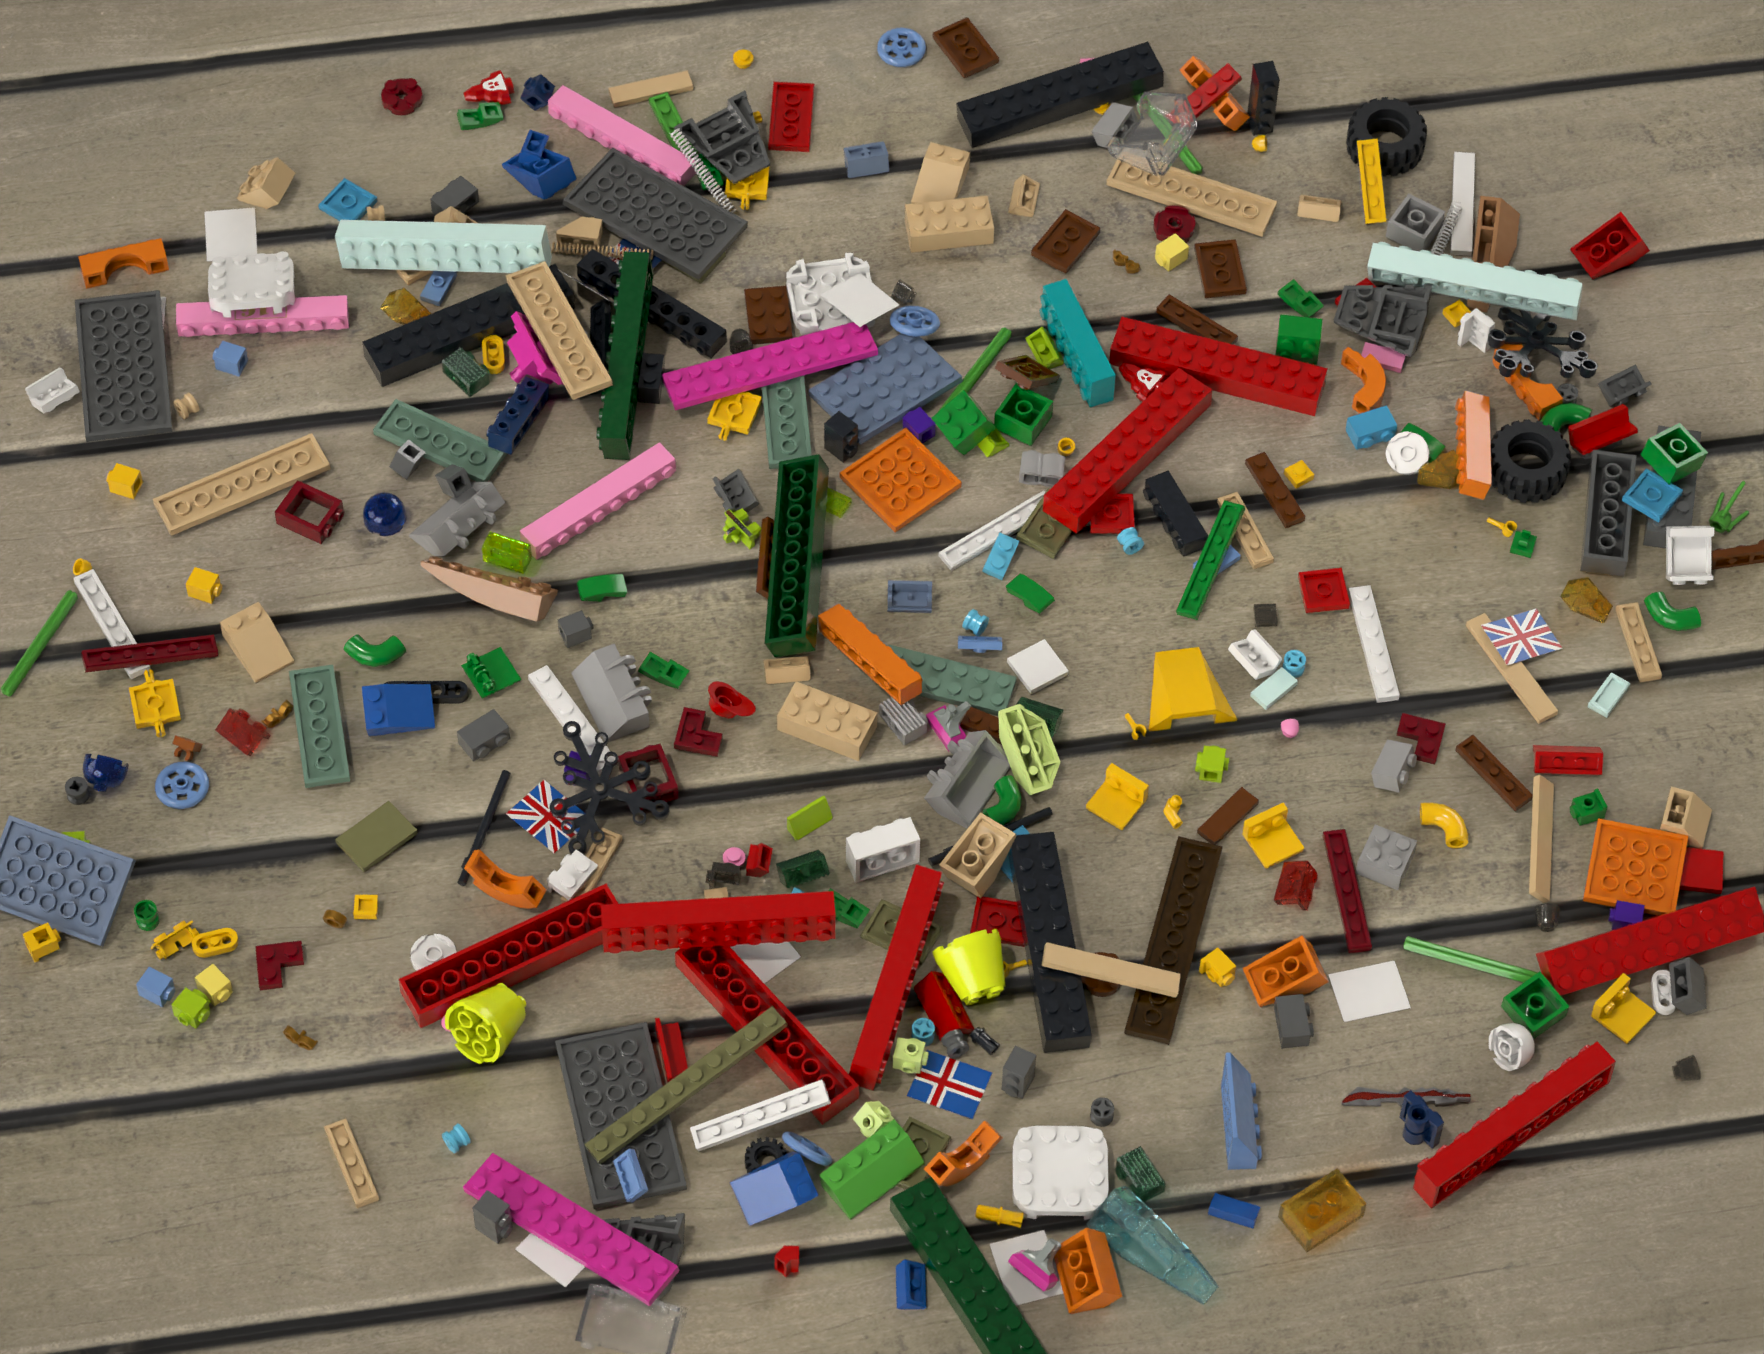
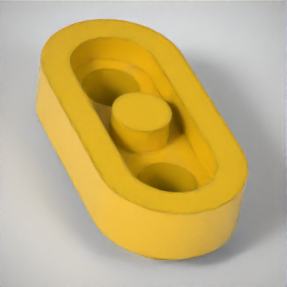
M497 335L485 337L482 341L484 369L489 374L501 373L505 368L503 340Z
M222 928L198 934L192 940L193 952L201 958L231 952L238 946V935L231 928ZM203 946H208L207 949H201Z

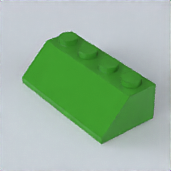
M893 1119L822 1172L819 1177L822 1188L851 1220L898 1185L901 1180L906 1179L922 1167L925 1162L909 1135Z

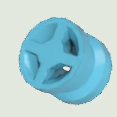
M1134 527L1123 530L1117 536L1118 542L1123 545V550L1128 555L1138 552L1144 546V541L1141 537H1138V531Z
M972 609L965 617L962 627L965 630H972L974 635L980 636L989 623V617L981 616L977 610Z
M1298 650L1288 651L1284 656L1283 668L1294 678L1300 677L1305 670V655Z
M927 1018L915 1020L912 1024L911 1038L925 1042V1047L929 1046L934 1041V1023Z
M460 1124L453 1126V1130L450 1132L446 1131L442 1134L445 1144L454 1154L459 1151L462 1145L467 1146L471 1143L467 1132Z

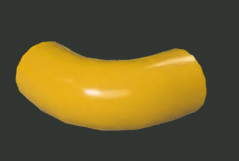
M1420 803L1421 825L1441 827L1445 832L1446 845L1450 848H1462L1468 844V832L1464 819L1456 810L1445 804Z

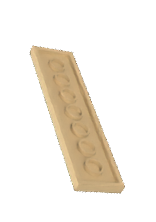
M1123 150L1106 184L1168 206L1184 207L1189 210V213L1263 237L1277 207V201Z
M544 261L506 275L507 283L572 400L612 386L611 377L547 263Z
M311 433L153 499V503L172 536L292 486L297 480L304 481L331 468Z

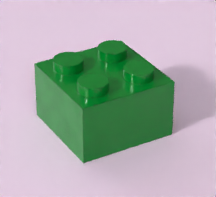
M1280 314L1275 355L1317 365L1323 319Z
M1016 383L996 410L994 425L997 430L1032 446L1053 415V401L1034 391L1025 390Z
M965 390L932 417V420L953 447L964 456L996 429V426L978 403Z
M1678 423L1650 437L1641 456L1670 485L1699 470L1708 452L1681 423Z
M1538 972L1504 996L1501 1004L1502 1009L1512 1021L1524 1026L1532 1035L1533 1040L1566 1017L1570 1007L1541 972Z

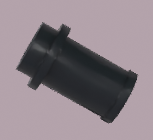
M977 1027L970 1035L972 1042L979 1044L990 1056L993 1055V1052L995 1053L998 1050L1000 1044L985 1032V1028Z

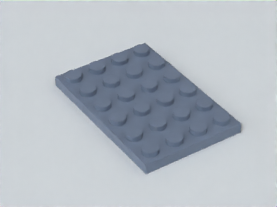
M901 333L878 347L877 356L853 362L808 391L809 396L831 417L838 411H841L858 425V443L861 445L902 420L909 411L923 407L963 382L962 375L920 336H908Z
M9 815L0 838V910L41 925L48 922L52 929L56 928L57 931L103 947L136 860Z

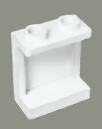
M1666 526L1667 580L1672 581L1674 585H1684L1686 581H1694V584H1707V580H1714V576L1711 574L1712 537H1714V527Z

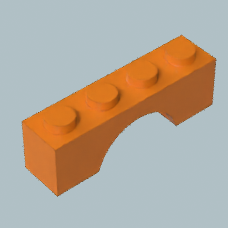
M1192 56L1179 69L1188 82L1196 89L1214 75L1206 63L1195 56ZM1229 91L1212 105L1214 108L1213 112L1222 123L1234 131L1250 117Z
M162 238L78 256L86 289L107 284L109 276L115 270L124 266L139 267L148 275L169 270Z
M1504 344L1498 349L1520 351L1523 346L1521 344ZM1495 349L1492 361L1494 366L1499 369L1500 363L1494 359L1496 350H1498ZM1519 363L1515 374L1504 378L1516 390L1518 398L1525 402L1529 412L1535 415L1538 421H1541L1549 409L1562 404L1563 398L1552 383L1541 384L1523 377L1520 374L1521 364Z

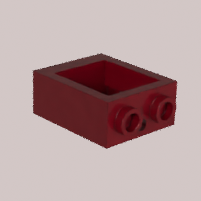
M298 480L275 510L276 524L319 544H322L326 538L331 536L334 526L343 519L345 514L342 500ZM305 498L329 509L318 526L293 515Z
M661 743L648 745L643 749L633 752L628 751L618 756V767L621 774L629 771V768L633 767L638 761L650 762L659 759L667 782L657 785L658 792L655 796H647L644 799L652 802L658 800L669 802L678 799V786ZM633 779L625 783L629 794L637 791ZM652 786L647 788L646 790L648 792H653L655 790V787Z

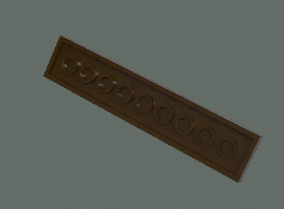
M1178 836L1143 962L1145 966L1179 973L1177 997H1171L1136 988L1124 1034L1170 1045L1223 846Z

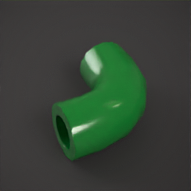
M1573 403L1560 404L1549 409L1541 419V422L1546 426L1548 424L1554 427V431L1557 432L1564 425H1573L1590 418L1593 409Z
M1661 591L1654 592L1644 599L1646 608L1654 621L1664 628L1686 631L1701 627V617L1695 606L1676 609L1669 604L1665 593Z
M357 634L346 642L343 649L358 663L371 667L388 665L406 653L403 643L394 635L379 645H372Z
M1012 775L1004 776L995 782L994 789L999 796V802L983 810L984 815L1002 826L1011 822L1021 807L1022 796L1019 786Z

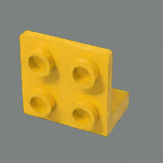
M1111 763L1106 769L1104 783L1088 801L1086 809L1118 829L1123 830L1148 799L1149 785Z
M1284 802L1244 820L1242 835L1264 868H1269L1304 851V846L1286 821L1288 808Z
M1623 973L1594 1003L1591 1017L1622 1041L1629 1043L1655 1016L1656 1011L1630 992L1628 986L1631 978Z

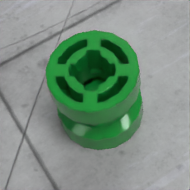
M142 900L135 905L134 915L138 927L144 931L155 929L160 922L155 903L150 900Z

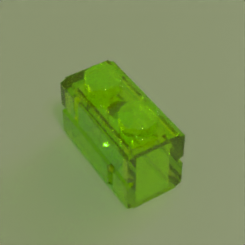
M491 531L482 545L484 562L515 570V572L521 574L525 573L532 558L531 544Z

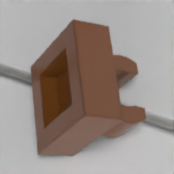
M176 735L172 743L179 746L175 749L174 756L180 757L182 751L185 750L186 761H191L193 752H200L203 745L186 737Z

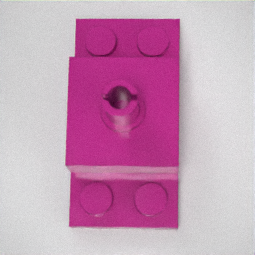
M516 311L511 318L517 333L507 344L518 366L509 373L510 377L516 383H520L528 374L549 385L553 382L557 385H564L526 315Z

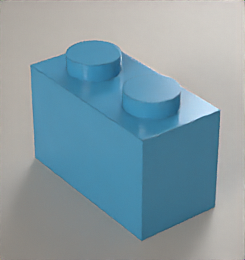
M1387 405L1347 418L1346 432L1356 450L1368 448L1382 441H1390L1391 438L1396 436L1397 423Z

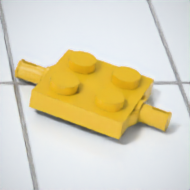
M770 166L736 184L726 177V198L741 199L740 208L743 210L744 206L745 210L749 209V201L751 199L767 200Z
M745 391L716 399L707 418V424L722 428L718 437L721 440L723 439V441L727 440L730 431L748 435L762 403V396Z
M149 669L150 677L148 671L145 670L146 682L138 686L129 687L136 728L155 726L156 736L161 737L159 731L161 730L162 737L166 735L164 724L181 720L173 679L155 680L153 670Z

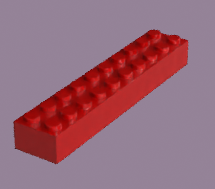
M1121 317L1109 356L1110 365L1120 367L1123 363L1135 364L1140 368L1149 367L1154 370H1163L1170 375L1180 368L1213 389V391L1311 416L1316 415L1326 384L1328 370L1325 367L1126 317Z
M1178 368L1044 494L1043 512L1077 534L1094 515L1096 516L1116 494H1119L1211 406L1213 389Z
M917 864L915 866L851 1063L849 1075L857 1082L859 1087L874 1091L875 1084H881L910 988L913 984L941 896L944 882L940 881L942 876L940 871Z
M607 883L398 979L400 993L419 1027L423 1028L442 1019L446 1015L447 1010L459 1000L494 987L499 983H503L509 988L602 945L601 905L618 904Z
M1750 887L1536 953L1541 973L1562 996L1619 978L1623 973L1629 975L1763 933L1764 913L1756 888Z
M834 891L601 905L603 951L615 954L621 951L642 952L655 949L664 951L672 948H711L722 945L732 947L739 944H780L789 941L805 942L807 940L827 941L835 939L836 914Z
M726 945L713 946L711 948L691 947L689 949H679L675 952L676 967L736 1032L772 1006L787 1022L786 1028L757 1048L755 1052L791 1091L819 1080L824 1081L831 1104L810 1111L822 1125L859 1099V1085L731 947Z
M1598 1041L1591 1046L1589 1044L1585 1045L1577 1056L1564 1060L1561 1067L1557 1070L1552 1069L1548 1071L1540 1082L1531 1083L1520 1096L1518 1094L1514 1095L1503 1108L1497 1107L1491 1112L1490 1117L1484 1121L1482 1119L1477 1121L1467 1133L1462 1132L1456 1136L1453 1143L1440 1147L1436 1151V1155L1430 1159L1428 1157L1423 1159L1417 1166L1413 1189L1432 1209L1609 1084L1616 1060Z

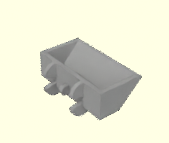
M471 482L472 488L456 498L452 497L410 533L409 537L433 556H445L455 546L465 549L469 546V541L466 537L483 522L493 525L497 521L493 513L505 504V501L492 482Z
M615 644L593 651L571 672L599 731L608 735L609 742L648 728L649 712L646 706L652 701L651 696H646L651 693L650 688L647 686L636 688V685L641 682L640 678H631V675L636 671V666L630 665L636 662L634 656L625 655L621 657Z
M986 730L969 732L964 740L959 739L957 742L959 746L951 740L947 747L953 754V757L945 759L946 767L937 771L938 775L932 770L927 774V778L933 786L924 799L939 815L967 829L995 792V782L1004 777L1011 768L1005 751Z

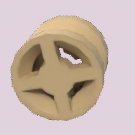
M383 205L378 206V208L367 207L368 220L385 221Z
M186 393L182 399L173 401L176 411L183 419H187L189 414L197 413L200 410L197 401L190 393Z

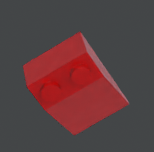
M1622 212L1615 215L1570 248L1592 279L1630 265L1650 251Z

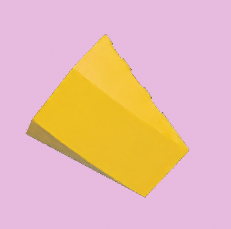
M1199 647L1155 652L1149 731L1171 729L1172 719L1213 715L1215 724L1237 721Z

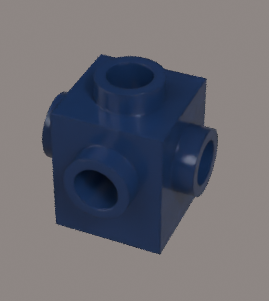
M542 74L533 78L530 77L524 83L525 88L520 99L536 111L548 105V100L553 96L552 93L555 86Z

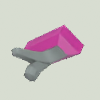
M965 701L958 707L953 704L948 705V707L944 705L926 714L928 723L948 752L950 751L947 745L951 740L959 746L957 743L959 739L964 740L966 738V734L959 726V722L963 715L971 708L968 701Z
M1050 1238L1042 1250H1021L1012 1254L1008 1263L1045 1292L1053 1288L1059 1280L1054 1274L1055 1270L1052 1261L1057 1251L1061 1248V1244Z

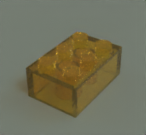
M1337 1168L1280 1204L1278 1217L1304 1250L1309 1252L1362 1218L1365 1213L1366 1202Z

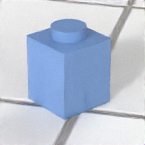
M222 341L219 348H216L213 352L216 370L239 377L248 362L246 348Z
M148 967L136 984L139 996L161 1007L167 1001H170L175 994L173 978L151 967Z

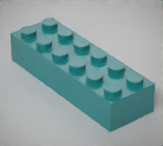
M1067 279L1044 285L1042 295L1040 296L1042 308L1039 309L1042 320H1046L1050 336H1054L1057 350L1062 352L1064 356L1065 366L1071 369L1073 382L1079 385L1083 401L1086 400L1090 408L1113 401L1116 375Z

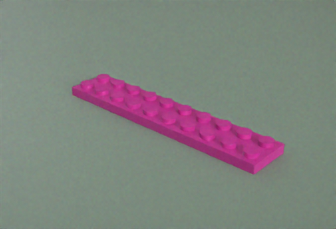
M854 322L663 373L662 381L674 409L679 410L877 356L878 348L866 324L859 327Z
M494 1153L488 1157L463 1186L464 1192L477 1200L488 1190L510 1205L512 1222L648 1306L652 1305L679 1272V1267Z

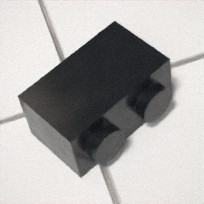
M643 353L638 381V402L660 404L663 385L662 374L665 372L664 354Z
M841 411L835 413L824 423V448L841 462L852 458L858 451V425Z

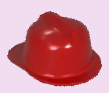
M715 681L708 686L710 695L709 706L716 715L729 719L734 718L736 715L751 716L755 713L756 706L754 703L729 684Z

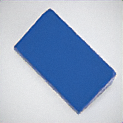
M529 130L521 149L518 163L540 160L549 136Z
M1215 1193L1209 1206L1208 1215L1254 1229L1260 1207Z
M904 1259L896 1265L897 1309L927 1308L925 1264Z

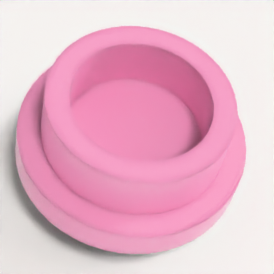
M729 848L723 854V862L730 869H739L745 863V853L740 848Z

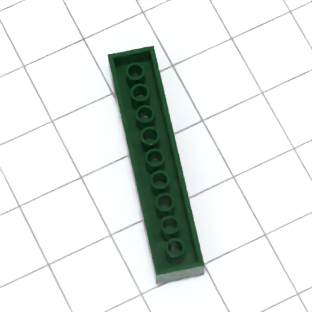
M624 251L623 260H619L621 277L617 278L616 289L619 291L618 296L614 297L616 315H612L611 326L614 328L613 333L609 335L611 352H607L606 363L609 365L607 372L612 379V386L602 389L601 400L604 402L603 408L599 409L601 427H597L596 438L599 440V450L603 451L604 459L630 460L638 401V381L645 347L654 273L649 252Z
M820 454L779 462L764 642L774 657L816 651L829 467Z
M929 1177L891 1197V1213L981 1353L1047 1354L934 1179Z

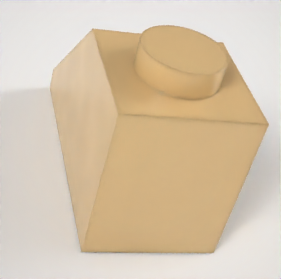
M580 217L558 229L556 238L557 242H559V247L561 242H563V247L567 243V248H569V243H571V248L573 249V243H575V249H577V244L579 243V249L581 250V244H583V250H585V245L587 244V250L589 251V245L591 244L592 249L596 245L597 251L603 234L602 219Z

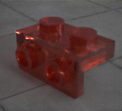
M229 708L215 731L244 754L251 756L263 738L269 739L271 735L265 731L267 727L258 721L253 722L250 719L251 715L241 708L239 710Z
M1309 861L1283 863L1274 896V901L1277 905L1298 904L1303 911L1308 910L1312 900L1314 885L1318 878L1316 870Z

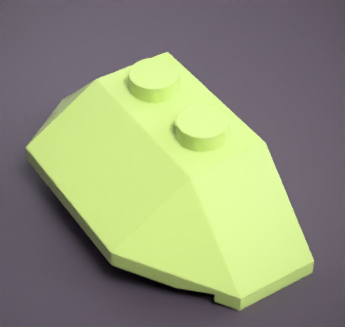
M1021 704L999 710V738L1015 780L1029 795L1051 789L1060 765V759L1045 720L1025 709Z

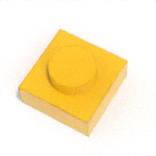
M1461 300L1445 307L1442 312L1455 328L1461 325L1460 321L1466 313H1471Z
M1303 460L1284 469V475L1296 489L1314 480V473Z
M355 895L354 919H377L378 895Z

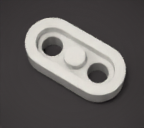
M1658 970L1651 979L1653 1007L1659 1014L1669 1015L1676 1009L1672 1004L1670 972Z

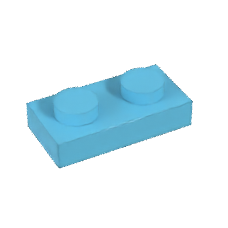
M999 532L982 572L1002 580L1019 541Z

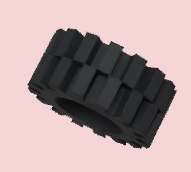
M765 1137V1141L757 1138V1143L752 1141L750 1147L746 1148L745 1169L749 1173L761 1167L757 1162V1158L762 1154H770L775 1159L787 1154L786 1148L783 1149L781 1142L777 1144V1139L773 1138L772 1142L769 1141V1137Z

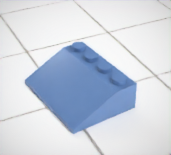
M1228 1052L1225 1054L1221 1080L1228 1170L1256 1169L1257 1161L1262 1158L1261 1146H1257L1256 1139L1260 1138L1259 1125H1255L1254 1119L1258 1117V1106L1253 1104V1097H1256V1084L1251 1083V1074Z

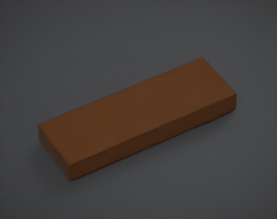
M1241 787L1198 828L1197 834L1210 844L1216 845L1258 805L1259 800Z

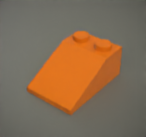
M1303 935L1243 968L1260 1007L1275 1003V997L1308 994L1329 982L1313 945Z

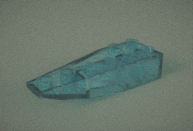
M1125 1185L1114 1189L1086 1224L1090 1229L1104 1232L1108 1245L1120 1257L1203 1305L1206 1304L1219 1287L1183 1241Z

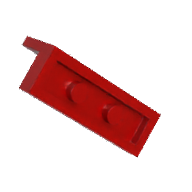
M1622 404L1568 426L1569 441L1573 448L1582 455L1593 452V450H1598L1637 434L1638 428L1629 422L1628 407Z
M1533 745L1534 773L1602 775L1603 752L1600 747Z
M931 971L914 986V990L928 1018L934 1023L935 1032L940 1041L946 1033L952 1030H961L966 1035L975 1030L960 999L942 972Z
M659 1017L655 1018V1029L666 1082L668 1083L685 1071L688 1065L679 1023L661 1025Z

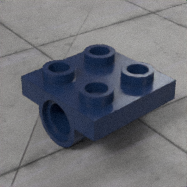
M1410 1090L1404 1095L1400 1118L1405 1122L1402 1132L1403 1138L1411 1145H1419L1425 1142L1433 1149L1440 1142L1444 1121L1438 1112L1432 1111L1426 1105L1425 1100L1420 1095H1416Z

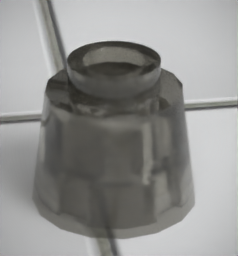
M899 279L891 298L897 303L907 305L914 302L917 293L914 292L912 286Z
M739 328L731 333L730 352L732 354L753 349L751 338L746 330Z
M1552 903L1535 906L1537 926L1544 932L1554 931L1555 927L1558 926L1560 907Z
M1694 1054L1676 1061L1675 1065L1672 1066L1674 1078L1680 1079L1681 1082L1701 1079Z

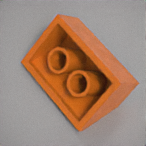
M1085 1228L1061 1243V1248L1055 1254L1054 1259L1070 1314L1104 1308L1122 1297L1104 1232Z

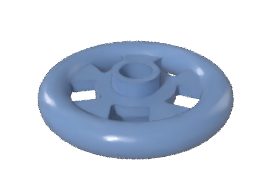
M894 28L885 32L880 37L877 51L881 59L889 65L908 67L916 64L923 58L926 44L923 37L916 31L908 28ZM899 36H907V39L898 38V37H899ZM888 40L893 41L891 46L886 45ZM916 42L918 47L912 48L911 43ZM892 51L897 56L891 57L889 53ZM912 54V57L905 59V55Z
M919 306L900 307L894 310L889 318L891 326L896 331L908 336H927L936 332L940 326V319L933 311Z
M192 762L170 764L159 773L155 782V792L159 800L166 806L174 809H186L197 805L204 799L209 789V778L206 772L199 765ZM188 771L193 772L195 775L193 778H191L185 774ZM176 772L178 775L171 780L169 776ZM180 782H185L182 786L178 785ZM193 784L200 785L198 792L192 791ZM171 786L173 792L166 794L164 788ZM187 794L186 800H177L178 795Z
M793 1132L783 1133L782 1139L790 1148L820 1165H831V1156L815 1143Z

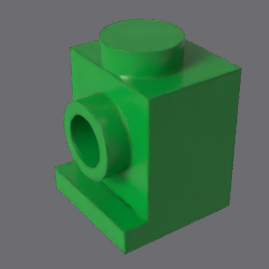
M1594 789L1592 793L1573 798L1570 813L1573 819H1576L1579 826L1597 821L1598 818L1604 819L1608 806L1599 789Z

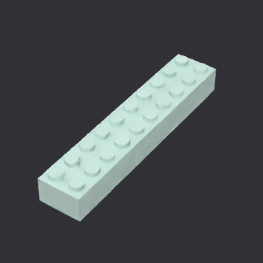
M340 220L335 234L342 268L514 273L544 261L549 267L552 259L546 225Z
M1386 242L1372 244L1367 266L1368 279L1371 281L1405 287V285H1414V287L1432 285V293L1577 320L1582 298V283L1574 278L1559 279L1553 274H1546L1544 276L1532 270H1525L1523 272L1511 266H1504L1502 268L1490 262H1483L1481 264L1469 258L1455 259L1448 254L1435 255L1428 250H1420L1419 252L1407 246L1393 247Z

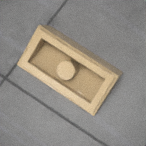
M1024 174L1020 176L1014 183L1008 212L1014 215L1033 217L1040 183Z
M1300 195L1297 215L1304 218L1338 222L1341 200Z
M808 656L764 660L767 684L810 680Z

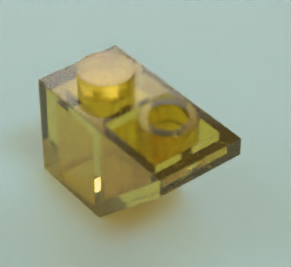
M404 287L389 292L380 307L394 322L402 325L432 314Z
M1451 450L1448 453H1442L1433 462L1422 465L1417 479L1419 485L1451 489L1458 485L1456 483L1459 469H1456L1458 454Z
M1589 577L1569 580L1560 596L1573 612L1600 623H1605L1613 607Z

